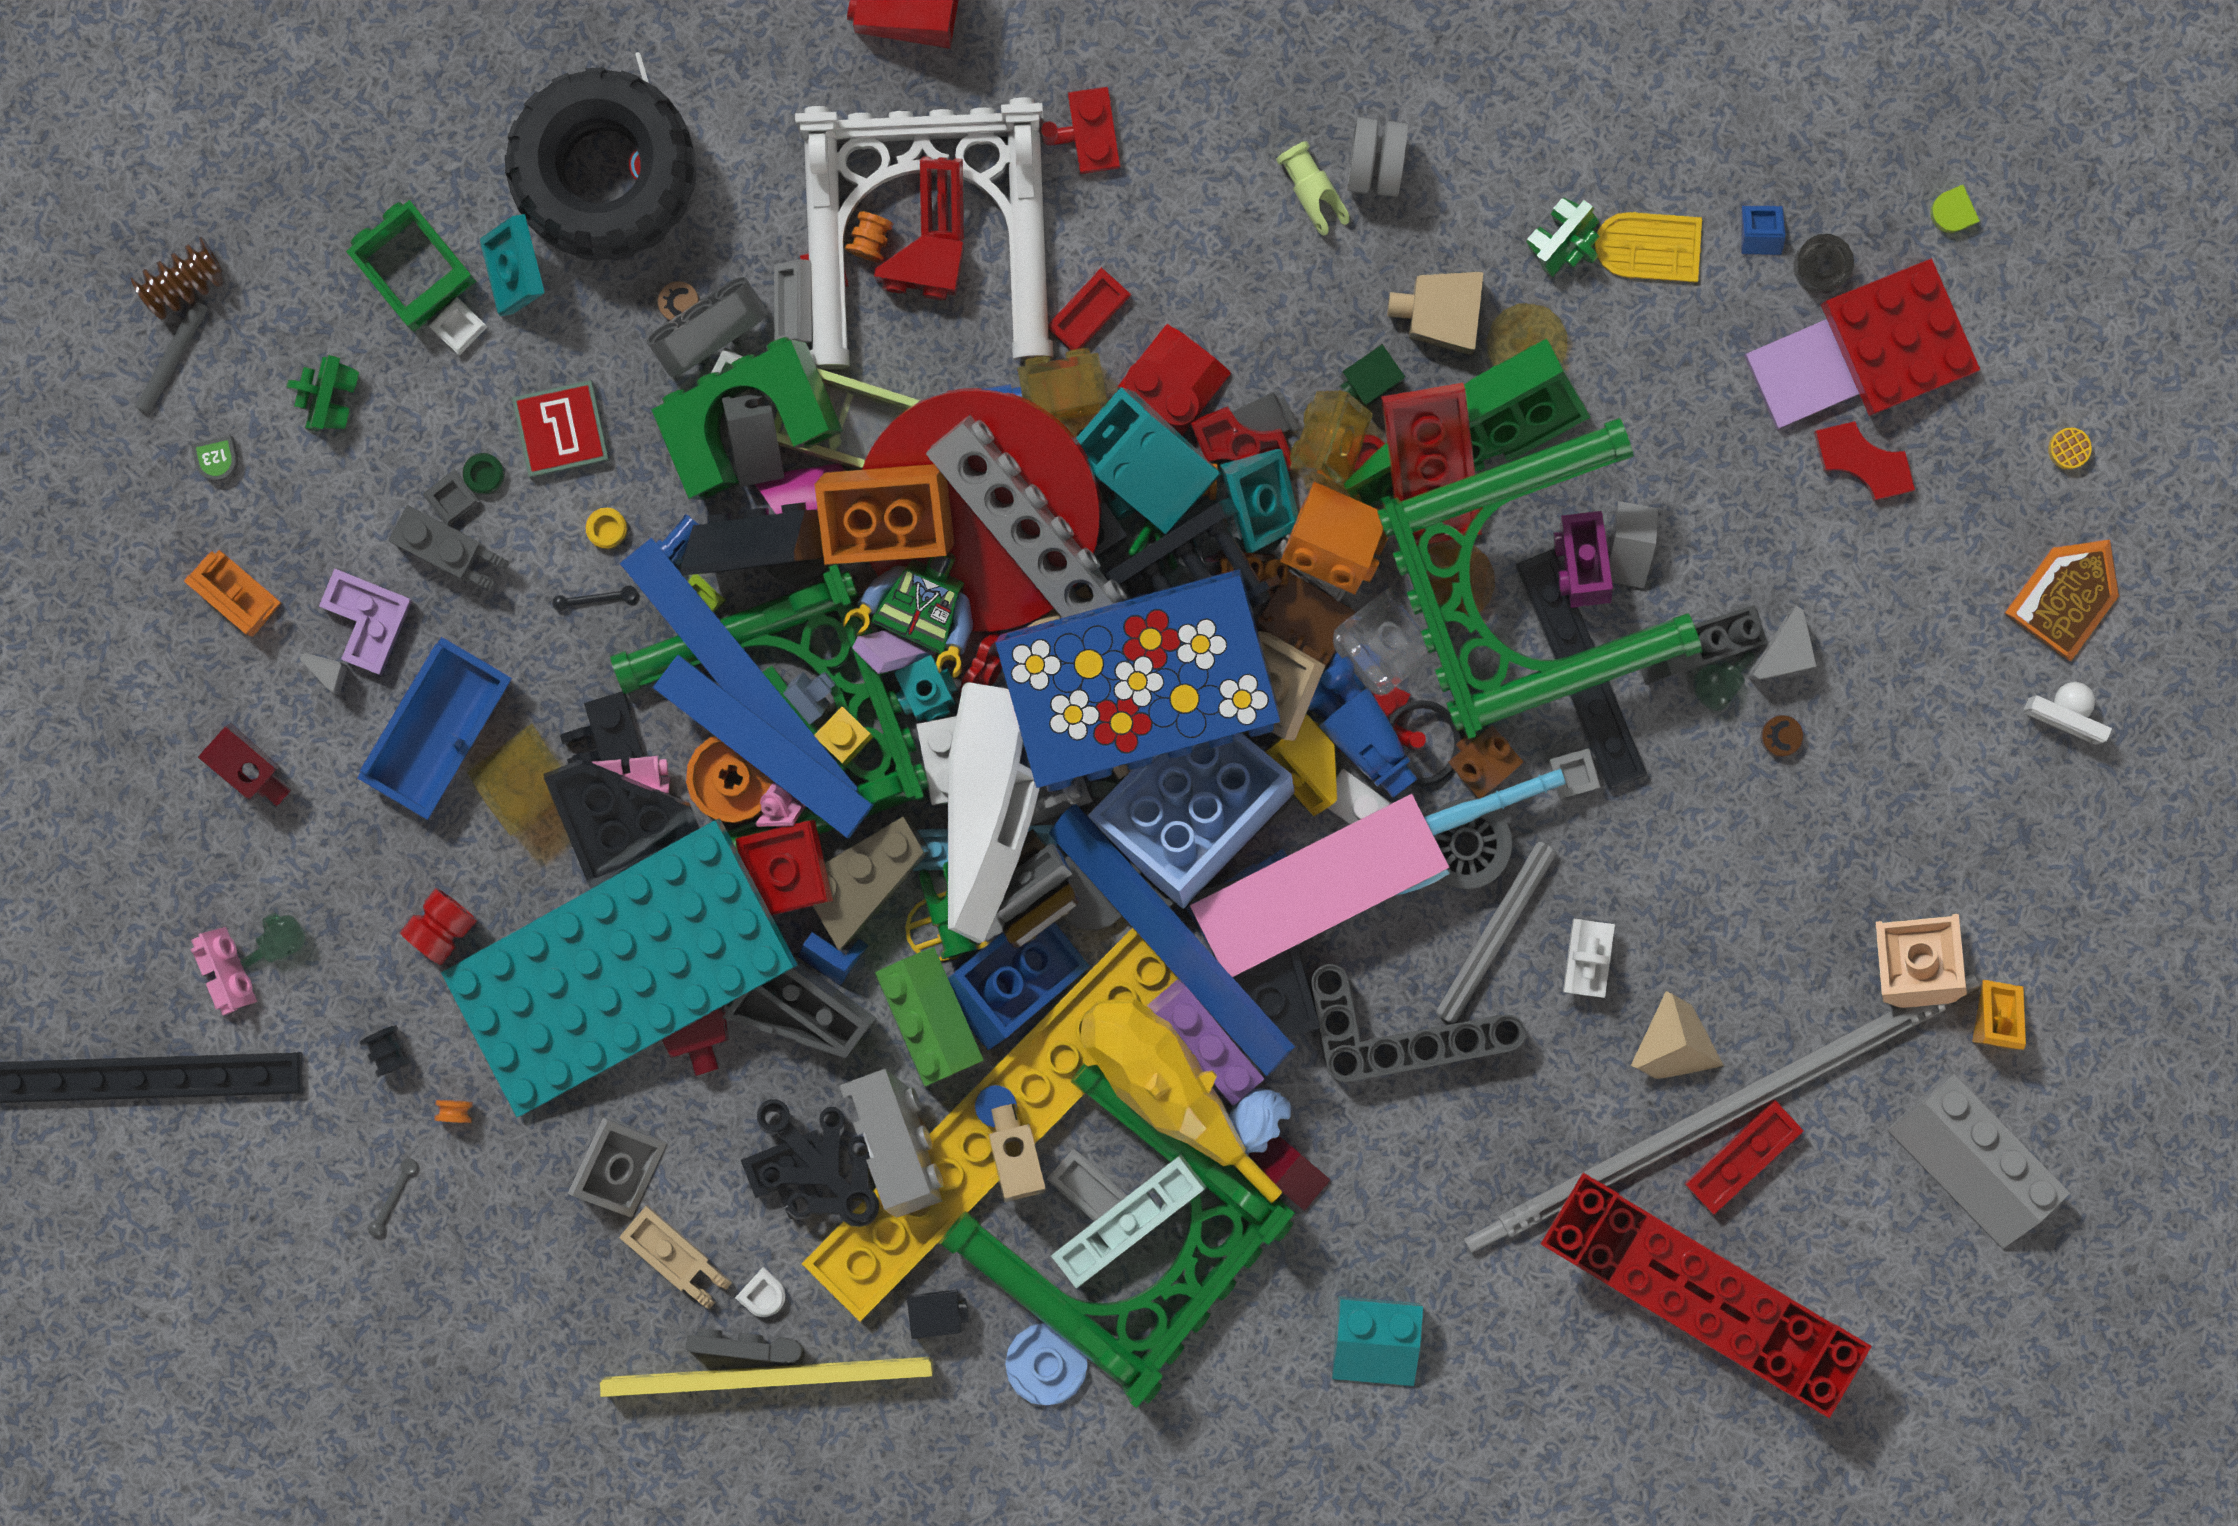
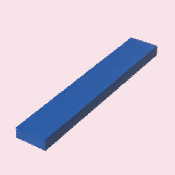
M680 655L675 657L653 686L656 691L846 838H850L874 806Z

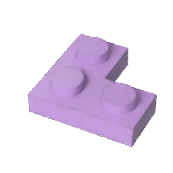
M334 568L319 607L356 621L341 660L382 676L413 600Z

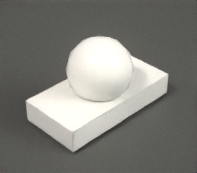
M2069 682L2061 686L2056 693L2054 703L2037 695L2030 697L2023 710L2025 711L2024 714L2095 745L2107 742L2112 728L2088 718L2094 710L2095 697L2092 690L2080 682Z

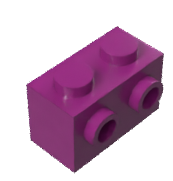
M1602 511L1561 515L1560 532H1553L1556 557H1564L1565 571L1558 572L1561 596L1569 595L1570 608L1611 603L1613 586Z

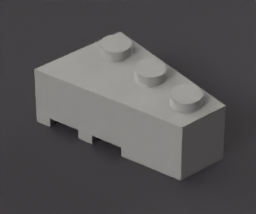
M886 1069L839 1085L843 1098L849 1097L854 1101L859 1121L853 1122L857 1135L862 1133L864 1135L870 1159L866 1161L884 1210L898 1218L942 1202L939 1188L943 1187V1179L935 1163L931 1164L928 1150L932 1149V1141L924 1125L920 1126L917 1112L921 1111V1103L913 1087L909 1088Z

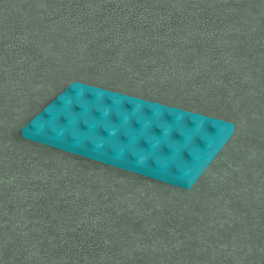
M717 819L446 969L441 974L516 1118L798 965L721 819Z

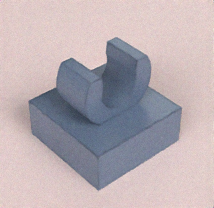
M802 672L791 680L783 694L810 725L822 716L827 708L829 701L825 696L832 691L831 688L835 685V682L826 672L820 674L813 681Z

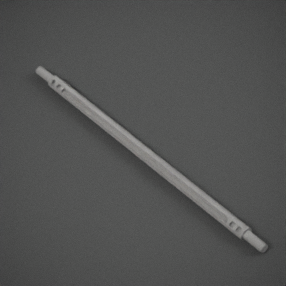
M1973 974L1965 977L1967 994L1980 988ZM1948 1004L1908 1008L1898 1007L1584 1171V1173L1609 1187L1946 1010L1945 1006ZM1582 1173L1498 1216L1499 1221L1464 1238L1471 1254L1506 1235L1511 1238L1559 1213Z

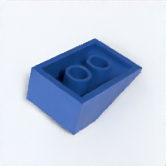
M1053 922L1041 931L1034 940L1023 944L1019 948H1013L1004 932H1002L949 975L948 980L969 1028L986 1049L989 1050L1006 1039L1090 966L1056 923Z

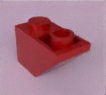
M922 235L875 268L874 277L876 283H882V290L906 294L907 288L923 290L922 296L925 298L945 301L947 294L954 296L957 294L964 244L961 241Z

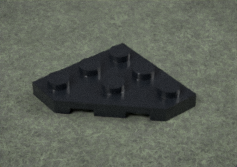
M581 759L544 773V780L590 889L700 829L689 802L587 760Z

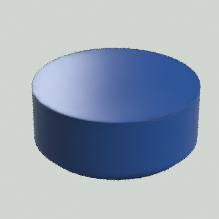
M993 1085L980 1092L975 1102V1110L978 1118L984 1124L995 1127L991 1109L1009 1104H1015L1017 1109V1103L1009 1089Z

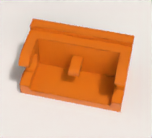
M220 550L216 553L211 551L184 580L187 585L229 621L251 637L259 631L282 604Z

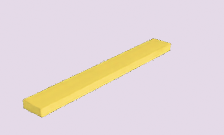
M930 1357L612 1376L605 1377L600 1382V1397L930 1377L933 1375V1359H930Z

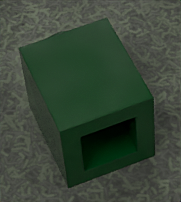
M1381 344L1342 371L1340 377L1344 383L1339 385V388L1352 406L1359 403L1364 410L1402 384L1406 377L1384 345Z

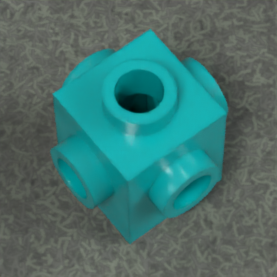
M932 655L894 672L902 688L901 691L896 693V696L906 715L913 712L918 721L924 719L927 722L935 721L947 716L950 713L948 708L956 704L951 695L958 691L948 668L941 671L940 674L938 673L936 661ZM925 688H932V691L929 695L921 696V693Z

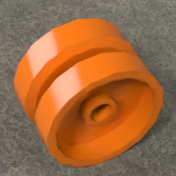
M716 736L709 737L695 749L687 764L686 784L691 800L702 813L715 820L721 819L722 823L741 825L757 820L762 815L760 799L774 781ZM732 772H737L738 775L742 776L741 784H734V787H731L727 781L728 775Z

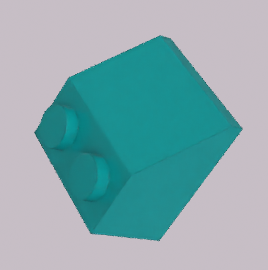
M1338 1296L1332 1379L1414 1386L1420 1352L1423 1305L1413 1302Z

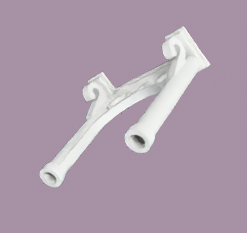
M1021 97L1010 99V104L1001 105V113H994L993 108H974L970 110V115H954L953 110L938 109L930 111L929 116L913 117V112L895 111L889 113V118L873 119L870 113H852L848 115V120H839L837 112H829V108L825 106L805 108V113H795V122L801 137H803L805 147L809 261H811L812 350L809 351L816 368L831 370L850 367L847 340L844 235L854 209L867 194L883 183L900 176L920 173V160L918 159L922 152L927 157H931V159L943 157L949 160V154L936 150L930 140L963 138L958 144L955 154L956 158L963 159V179L976 185L988 194L998 205L1007 223L1010 244L1014 340L1012 342L1013 360L1044 361L1053 359V341L1049 340L1040 146V127L1044 124L1042 103H1034L1033 98ZM1008 136V145H1005L1000 137ZM914 140L908 152L904 155L896 156L898 164L890 166L889 152L882 142ZM845 143L840 151L837 152V144ZM976 144H991L1000 153L999 161L996 165L982 173L967 165L964 155L969 147ZM873 149L877 151L882 157L879 169L868 178L850 171L846 163L848 156L854 150ZM1007 165L1009 166L1010 203L999 188L991 182V180L1003 173ZM931 169L932 173H937V169ZM947 170V175H951V170ZM838 173H841L845 180L857 186L845 200L841 209H839Z

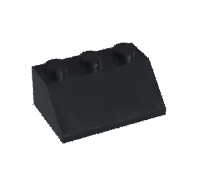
M806 502L781 505L782 513L769 515L768 508L744 510L745 518L732 520L731 513L708 515L707 524L693 525L681 565V574L686 576L824 559L818 509L807 510Z

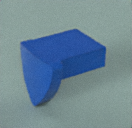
M812 932L803 944L798 958L830 978L836 984L841 985L869 945L858 939L845 955Z

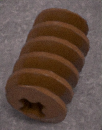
M203 237L199 238L201 251L197 252L189 244L185 246L187 259L183 260L176 253H172L173 267L169 268L161 261L156 262L159 273L156 277L147 269L142 270L144 284L141 285L134 278H130L144 305L159 319L163 320L167 316L165 304L176 312L181 309L179 296L186 302L193 303L195 301L193 288L202 295H207L209 293L207 280L217 287L223 285L221 273L223 270Z

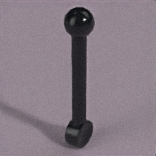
M625 586L621 591L571 598L558 595L553 598L552 606L557 611H563L567 606L618 599L632 602L637 597V591L633 586Z

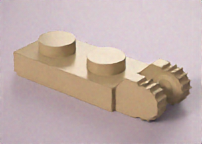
M648 1205L645 1206L619 1237L680 1291L684 1289L707 1309H710L715 1304V1301L707 1291L699 1288L691 1281L695 1275L701 1270L711 1278L714 1284L725 1290L732 1284L730 1279L708 1262L709 1258Z

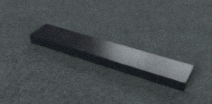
M1551 549L1517 563L1515 566L1553 658L1561 659L1594 648L1579 608H1570L1569 595L1561 596L1558 572L1563 571L1558 557H1556L1555 550ZM1609 681L1569 695L1608 791L1646 776L1647 772Z

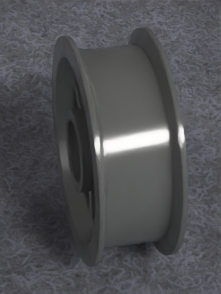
M1475 799L1451 801L1441 806L1434 813ZM1497 810L1478 817L1484 823L1476 830L1473 829L1475 819L1468 822L1467 827H1464L1463 824L1457 827L1458 830L1455 828L1447 830L1451 834L1450 837L1442 834L1434 835L1435 840L1448 843V846L1440 848L1442 853L1449 851L1451 853L1446 859L1447 864L1449 865L1455 858L1458 860L1455 872L1448 869L1450 874L1441 878L1440 881L1455 888L1474 889L1489 884L1503 872L1511 856L1512 837L1507 822ZM1489 826L1493 835L1481 837L1480 834ZM1460 833H1469L1476 840L1477 847L1471 856H1463L1455 849V839ZM1495 840V849L1483 846L1484 842ZM1481 852L1493 855L1490 863L1480 855ZM1473 859L1484 869L1477 873ZM1464 861L1467 862L1470 875L1461 874Z

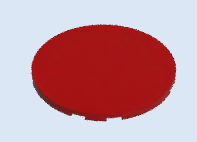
M963 388L949 390L946 393L921 400L906 409L889 424L872 446L864 462L862 470L934 465L926 455V452L940 438L971 415L976 422L981 420L994 435L992 442L1001 453L1007 452L1016 460L1021 469L1019 474L1029 486L1034 484L1042 491L1047 499L1046 507L1055 517L1061 516L1070 525L1074 532L1072 538L1080 548H1088L1093 554L1096 550L1102 516L1101 497L1098 482L1096 483L1088 457L1078 440L1063 423L1041 406L1023 397L1008 392L983 390L982 388ZM968 456V463L973 470L977 472L987 471L986 461L981 456ZM947 480L955 544L949 552L956 557L949 575L964 583L962 593L970 601L973 619L972 631H998L1014 628L1036 620L1054 608ZM1005 487L995 488V496L1000 502L1004 504L1014 502L1013 494L1009 489ZM1031 519L1021 521V527L1025 533L1033 536L1040 534V527L1037 522ZM1050 551L1047 553L1048 560L1052 565L1056 567L1067 565V560L1061 552ZM930 557L869 562L876 574L880 576L896 565L907 567L912 559L927 564Z

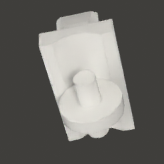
M1573 919L1563 992L1605 998L1615 924Z

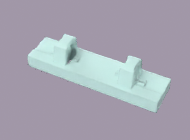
M1179 1155L1055 1251L1051 1257L1075 1288H1077L1206 1188V1185L1193 1171L1185 1158ZM1149 1192H1154L1160 1197L1162 1208L1157 1205Z

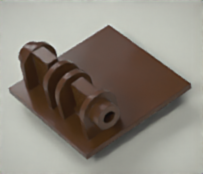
M1288 571V584L1279 585L1274 596L1256 622L1257 632L1271 633L1324 664L1326 667L1358 612Z

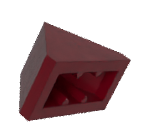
M1280 1136L1271 1138L1267 1142L1266 1151L1248 1154L1254 1163L1280 1188L1282 1193L1304 1211L1331 1180Z

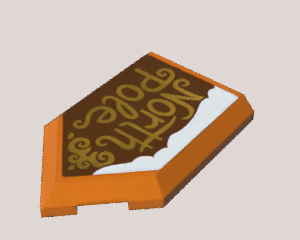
M2110 539L2052 548L2004 614L2071 662L2119 597Z

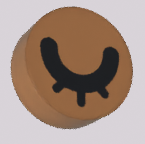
M675 281L667 284L661 290L658 296V307L662 315L670 321L700 300L697 292L691 285Z

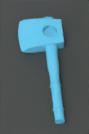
M1557 769L1544 775L1539 774L1536 778L1507 789L1496 790V793L1480 799L1460 803L1424 818L1434 836L1471 822L1489 812L1500 808L1504 809L1505 806L1543 792L1547 793L1548 790L1562 786L1566 782L1561 769ZM1446 869L1397 895L1426 887L1450 873Z

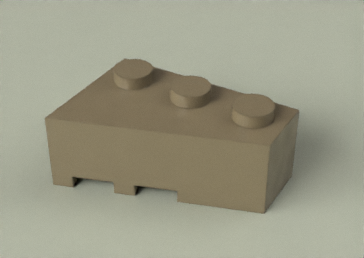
M910 816L901 817L825 863L833 901L813 905L839 951L846 949L858 933L872 920L883 904L930 852Z

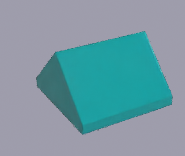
M1275 449L1220 464L1228 497H1231L1239 511L1233 516L1239 539H1241L1246 553H1252L1292 532L1299 513L1282 449Z

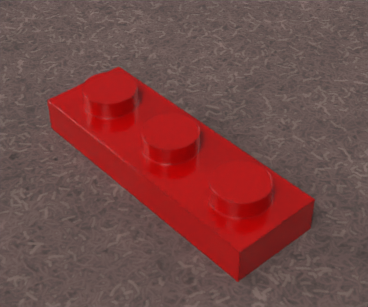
M1773 1100L1692 1175L1684 1185L1714 1215L1804 1130L1776 1100Z

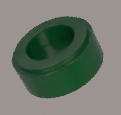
M475 454L466 461L463 467L462 474L465 484L477 494L488 495L494 493L503 484L505 478L504 467L491 454Z

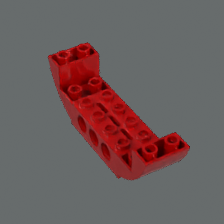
M1584 1172L1540 1243L1555 1254L1829 1419L1872 1347L1840 1326L1824 1319L1623 1198L1619 1193Z

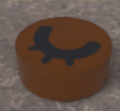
M1780 715L1769 719L1764 724L1760 739L1768 753L1777 757H1785L1793 754L1800 748L1803 741V731L1800 724L1794 718Z

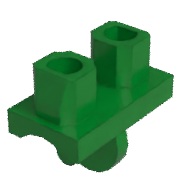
M1562 198L1551 213L1553 220L1561 225L1559 230L1552 236L1546 230L1539 227L1534 230L1526 241L1529 249L1538 258L1542 269L1551 277L1559 271L1565 262L1574 268L1581 259L1594 263L1598 258V254L1592 246L1600 238L1593 231L1598 225L1599 220L1592 212L1594 207L1585 200L1578 205L1573 201Z
M331 355L322 357L315 385H312L315 370L303 367L300 381L288 380L286 388L297 392L294 407L306 410L309 395L312 396L305 424L307 429L319 431L323 428L345 429L349 408L332 404L330 399L333 388L353 393L359 371L340 364L339 357Z

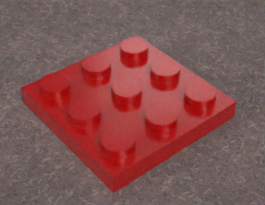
M1932 258L1820 304L1869 416L1981 370Z

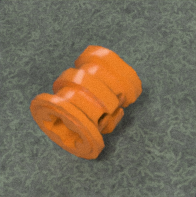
M859 212L857 217L860 220L859 227H854L851 234L854 237L853 244H846L845 250L862 259L882 263L884 257L880 254L881 247H886L888 238L885 237L886 233L892 230L894 224L878 215Z

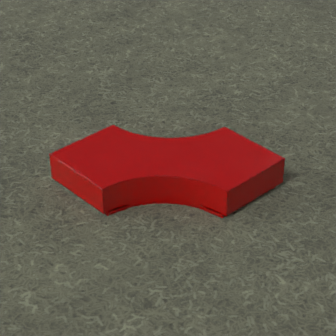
M1228 406L1190 422L1203 456L1208 461L1217 459L1235 461L1275 449H1282L1287 470L1290 471L1296 468L1280 428L1272 431L1250 429L1235 418Z
M1856 421L1814 432L1823 470L1843 471L1857 477L1868 488L1873 501L1915 490L1905 451L1891 452L1875 447L1862 436Z

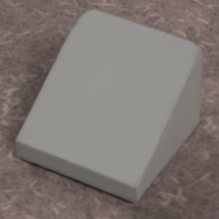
M308 653L301 654L300 661L330 692L340 696L348 668L346 664Z

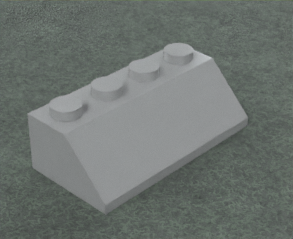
M1945 1073L1887 1129L2002 1249L2041 1223L2070 1194L1955 1074Z

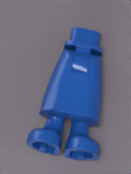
M1349 656L1344 657L1321 675L1308 710L1316 709L1327 718L1318 727L1371 780L1377 779L1374 782L1377 787L1382 784L1390 796L1394 798L1415 782L1417 778L1407 766L1410 759L1405 755L1403 746L1387 716L1369 687L1362 692L1360 691L1354 680V663ZM1333 691H1336L1346 702L1343 706L1337 700Z

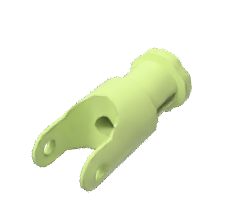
M1304 141L1279 155L1276 161L1279 165H1284L1295 184L1293 188L1295 194L1316 230L1324 236L1328 234L1329 228L1320 212L1319 199L1331 205L1343 225L1349 223L1350 217L1325 171H1319L1309 154L1308 149L1310 146L1308 142Z

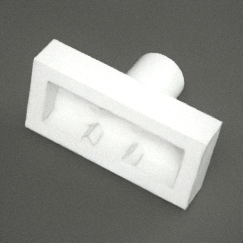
M1342 769L1336 777L1337 801L1327 809L1351 825L1392 803Z

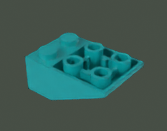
M1123 387L1119 388L1076 438L1088 457L1093 474L1165 534H1168L1221 474L1135 391Z

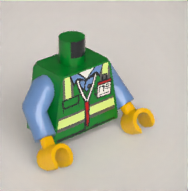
M949 552L946 556L930 557L927 564L912 559L907 567L901 565L892 567L871 582L858 601L859 608L852 609L846 614L843 626H846L851 617H859L863 622V627H861L857 635H862L868 628L869 615H874L871 622L940 653L936 661L939 674L942 664L945 661L952 660L957 664L953 671V677L959 676L962 669L959 654H964L973 628V619L969 598L962 593L964 583L949 575L956 557Z

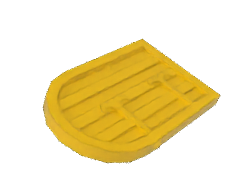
M1638 212L1615 214L1605 220L1597 231L1600 238L1594 244L1598 260L1610 273L1629 279L1641 278L1698 282L1702 217Z

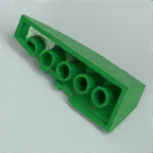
M1547 338L1508 360L1493 366L1464 384L1475 472L1485 469L1483 462L1485 459L1502 453L1506 461L1519 457L1591 418ZM1387 443L1377 450L1344 483V487L1351 498L1373 508L1383 504L1381 498L1389 496L1390 499H1394Z

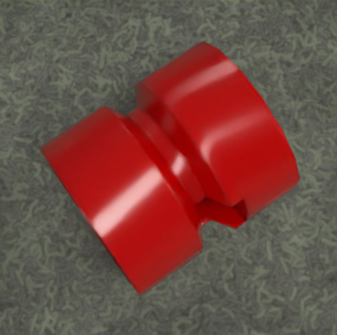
M435 888L424 901L423 909L425 914L423 916L413 915L399 933L426 957L442 965L456 948L453 938H463L478 920L448 894L439 888Z

